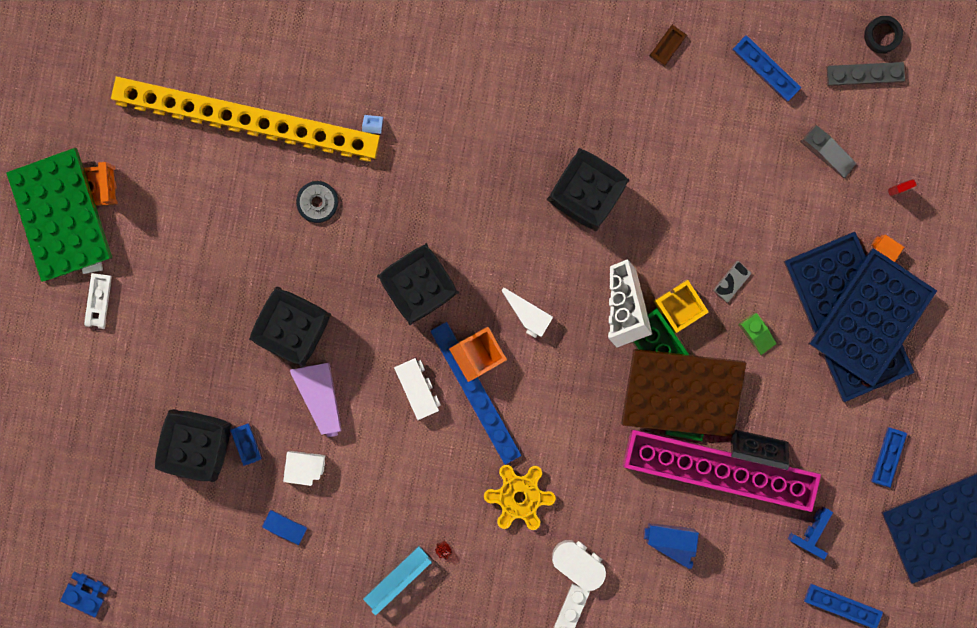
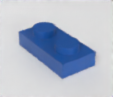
M249 423L230 430L243 466L262 459Z

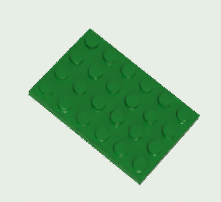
M72 148L6 172L41 282H46L112 259L77 148Z

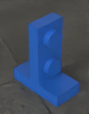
M825 507L818 509L814 516L815 522L805 532V540L793 533H790L788 540L825 560L828 553L816 547L815 544L833 512Z

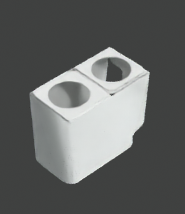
M288 451L283 482L311 486L313 480H319L320 475L324 472L326 455Z

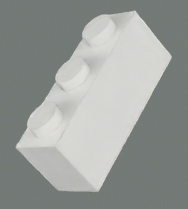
M414 358L394 367L417 420L438 412V406H441L437 395L433 396L430 391L433 386L429 378L425 379L422 373L425 371L421 360L417 361Z

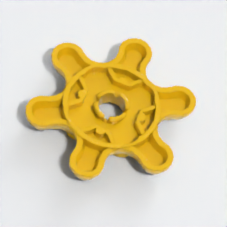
M503 465L499 470V474L503 479V485L498 490L488 489L484 493L485 501L497 503L502 507V514L497 520L500 528L507 529L511 526L513 520L521 518L529 529L536 530L540 526V519L536 515L537 508L541 505L549 506L554 504L556 500L554 493L541 491L538 488L537 483L542 476L540 467L532 466L526 475L517 476L510 465ZM517 492L525 494L523 502L515 501L514 495Z

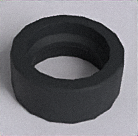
M891 16L875 18L867 25L864 33L866 45L876 53L885 54L894 50L900 45L903 38L901 24ZM882 23L890 25L895 33L893 42L886 46L877 44L873 39L874 28Z

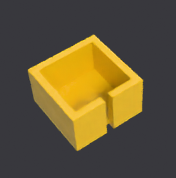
M685 280L671 289L673 293L670 291L666 292L653 301L674 333L681 331L709 313L689 280Z

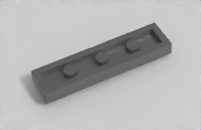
M904 62L826 67L827 86L905 81Z

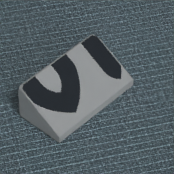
M736 261L714 288L713 292L728 303L751 275V272L739 261Z

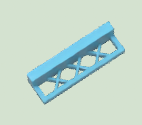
M418 546L363 598L372 608V613L376 616L432 563V559Z

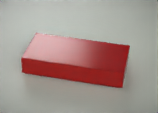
M912 179L889 188L888 192L892 196L917 186V184Z

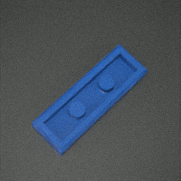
M890 427L887 428L871 482L891 488L907 436L906 432Z

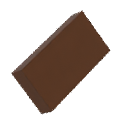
M672 24L649 56L665 67L687 37V34Z

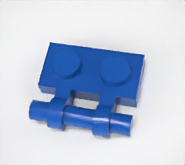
M74 571L71 578L76 580L77 584L69 583L60 601L92 617H96L104 601V598L99 597L98 594L99 592L107 594L109 587L103 585V582L99 580L96 582L88 578V575L84 573L79 574ZM83 585L93 588L92 593L82 589Z

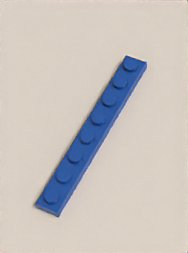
M445 322L431 330L432 336L503 463L506 465L522 456L479 378L477 377L468 382L449 348L458 344V341L448 323Z

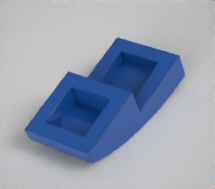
M271 509L262 525L264 529L297 545L300 544L307 530L306 526Z

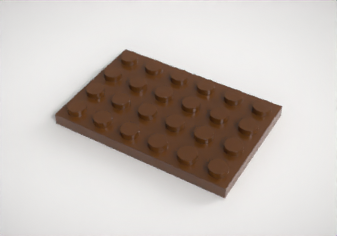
M633 349L621 424L630 427L732 437L735 431L747 363L739 360Z

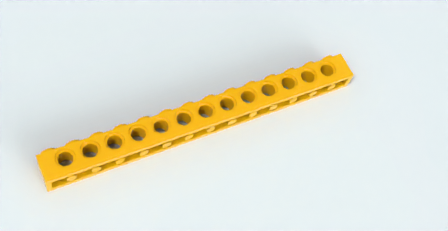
M117 76L111 99L116 102L115 105L127 107L129 104L135 106L134 109L146 112V109L154 110V114L162 116L165 113L172 114V118L179 120L187 117L191 118L193 123L202 124V121L209 122L211 127L221 128V125L227 126L229 131L238 133L240 130H245L251 136L258 137L259 134L266 135V139L277 141V138L285 139L284 143L296 145V142L304 144L303 147L314 149L316 146L322 148L323 152L333 154V151L341 152V156L352 158V155L360 156L359 160L371 162V159L376 160L381 138L380 135ZM137 90V98L130 100V92ZM153 94L156 95V102L153 104H149V96ZM169 99H175L176 103L172 108H167V101ZM188 103L194 104L192 112H186L185 110ZM207 107H212L213 114L206 117L204 110ZM226 111L232 113V117L228 121L223 120V114ZM246 115L250 116V123L243 125L241 119ZM269 120V127L261 129V121ZM281 124L288 125L286 133H279V126ZM300 128L307 129V135L303 138L297 135ZM320 132L326 134V139L323 142L316 140V135ZM339 136L345 138V143L342 146L335 145V139ZM356 141H362L364 143V146L361 150H355L353 148V144Z

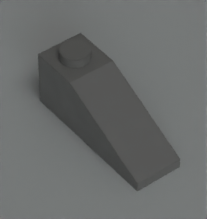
M817 125L812 127L800 141V143L843 178L857 164L831 136Z

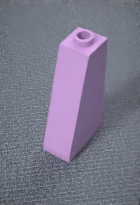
M330 363L291 369V375L321 435L326 434L327 437L337 436L342 428Z

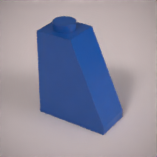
M648 523V528L644 529V539H647L646 543L686 568L692 569L693 561H691V557L696 556L699 533L694 528Z

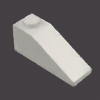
M503 288L502 293L523 326L528 329L526 333L534 338L537 335L542 337L553 317L506 288Z

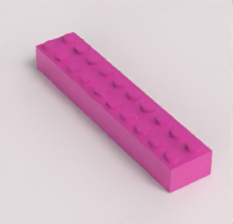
M634 429L630 431L622 465L624 468L809 512L813 511L821 474L791 466H789L788 470L738 459L731 457V452Z

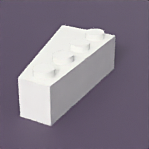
M628 259L610 266L611 298H609V306L611 311L608 339L616 347H620L652 335V330L635 267Z

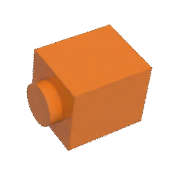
M886 234L880 237L877 236L871 244L874 249L894 262L904 249V246Z

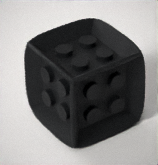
M579 148L559 178L547 201L580 224L598 231L599 226L607 218L623 193L629 178L599 157Z
M427 243L406 254L377 275L389 297L408 321L409 325L427 316L448 302L456 294H459L449 275Z
M275 287L256 320L249 340L267 351L303 367L321 339L331 313L291 292Z
M169 410L160 434L155 457V469L192 480L215 482L218 480L224 463L230 437L231 422L189 411Z

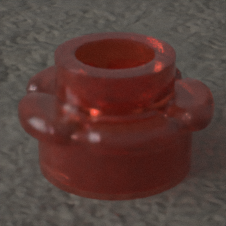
M446 541L436 544L435 552L438 557L447 560L448 556L452 555L449 544Z

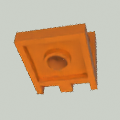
M98 162V167L84 168L88 182L91 181L94 185L91 192L96 206L118 204L115 189H117L114 178L115 166L107 162Z

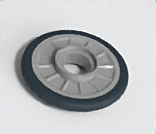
M312 181L305 184L298 192L296 206L304 219L313 223H321L329 220L335 214L338 207V196L329 184L322 181ZM319 196L322 198L323 203L320 207L312 205L314 197Z

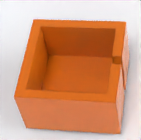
M489 327L449 348L468 382L507 360Z

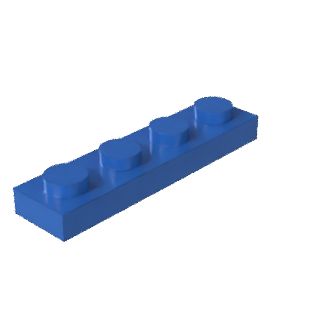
M747 35L732 49L786 102L802 88Z
M810 583L804 599L806 603L870 628L878 627L883 614L881 610Z

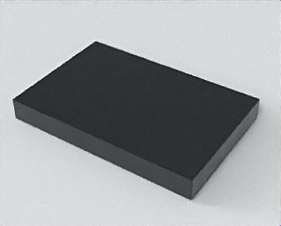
M735 429L731 437V457L788 470L790 465L789 442Z

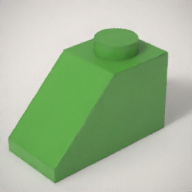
M757 313L751 314L738 324L760 355L776 345L768 327Z

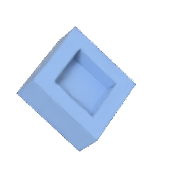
M364 115L362 132L381 134L383 117Z

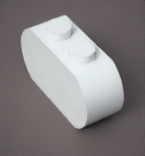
M564 540L557 544L552 553V561L555 568L585 591L595 590L603 584L606 571L601 563L602 558L594 552L592 555L586 551L587 547L580 541L575 543L573 540Z

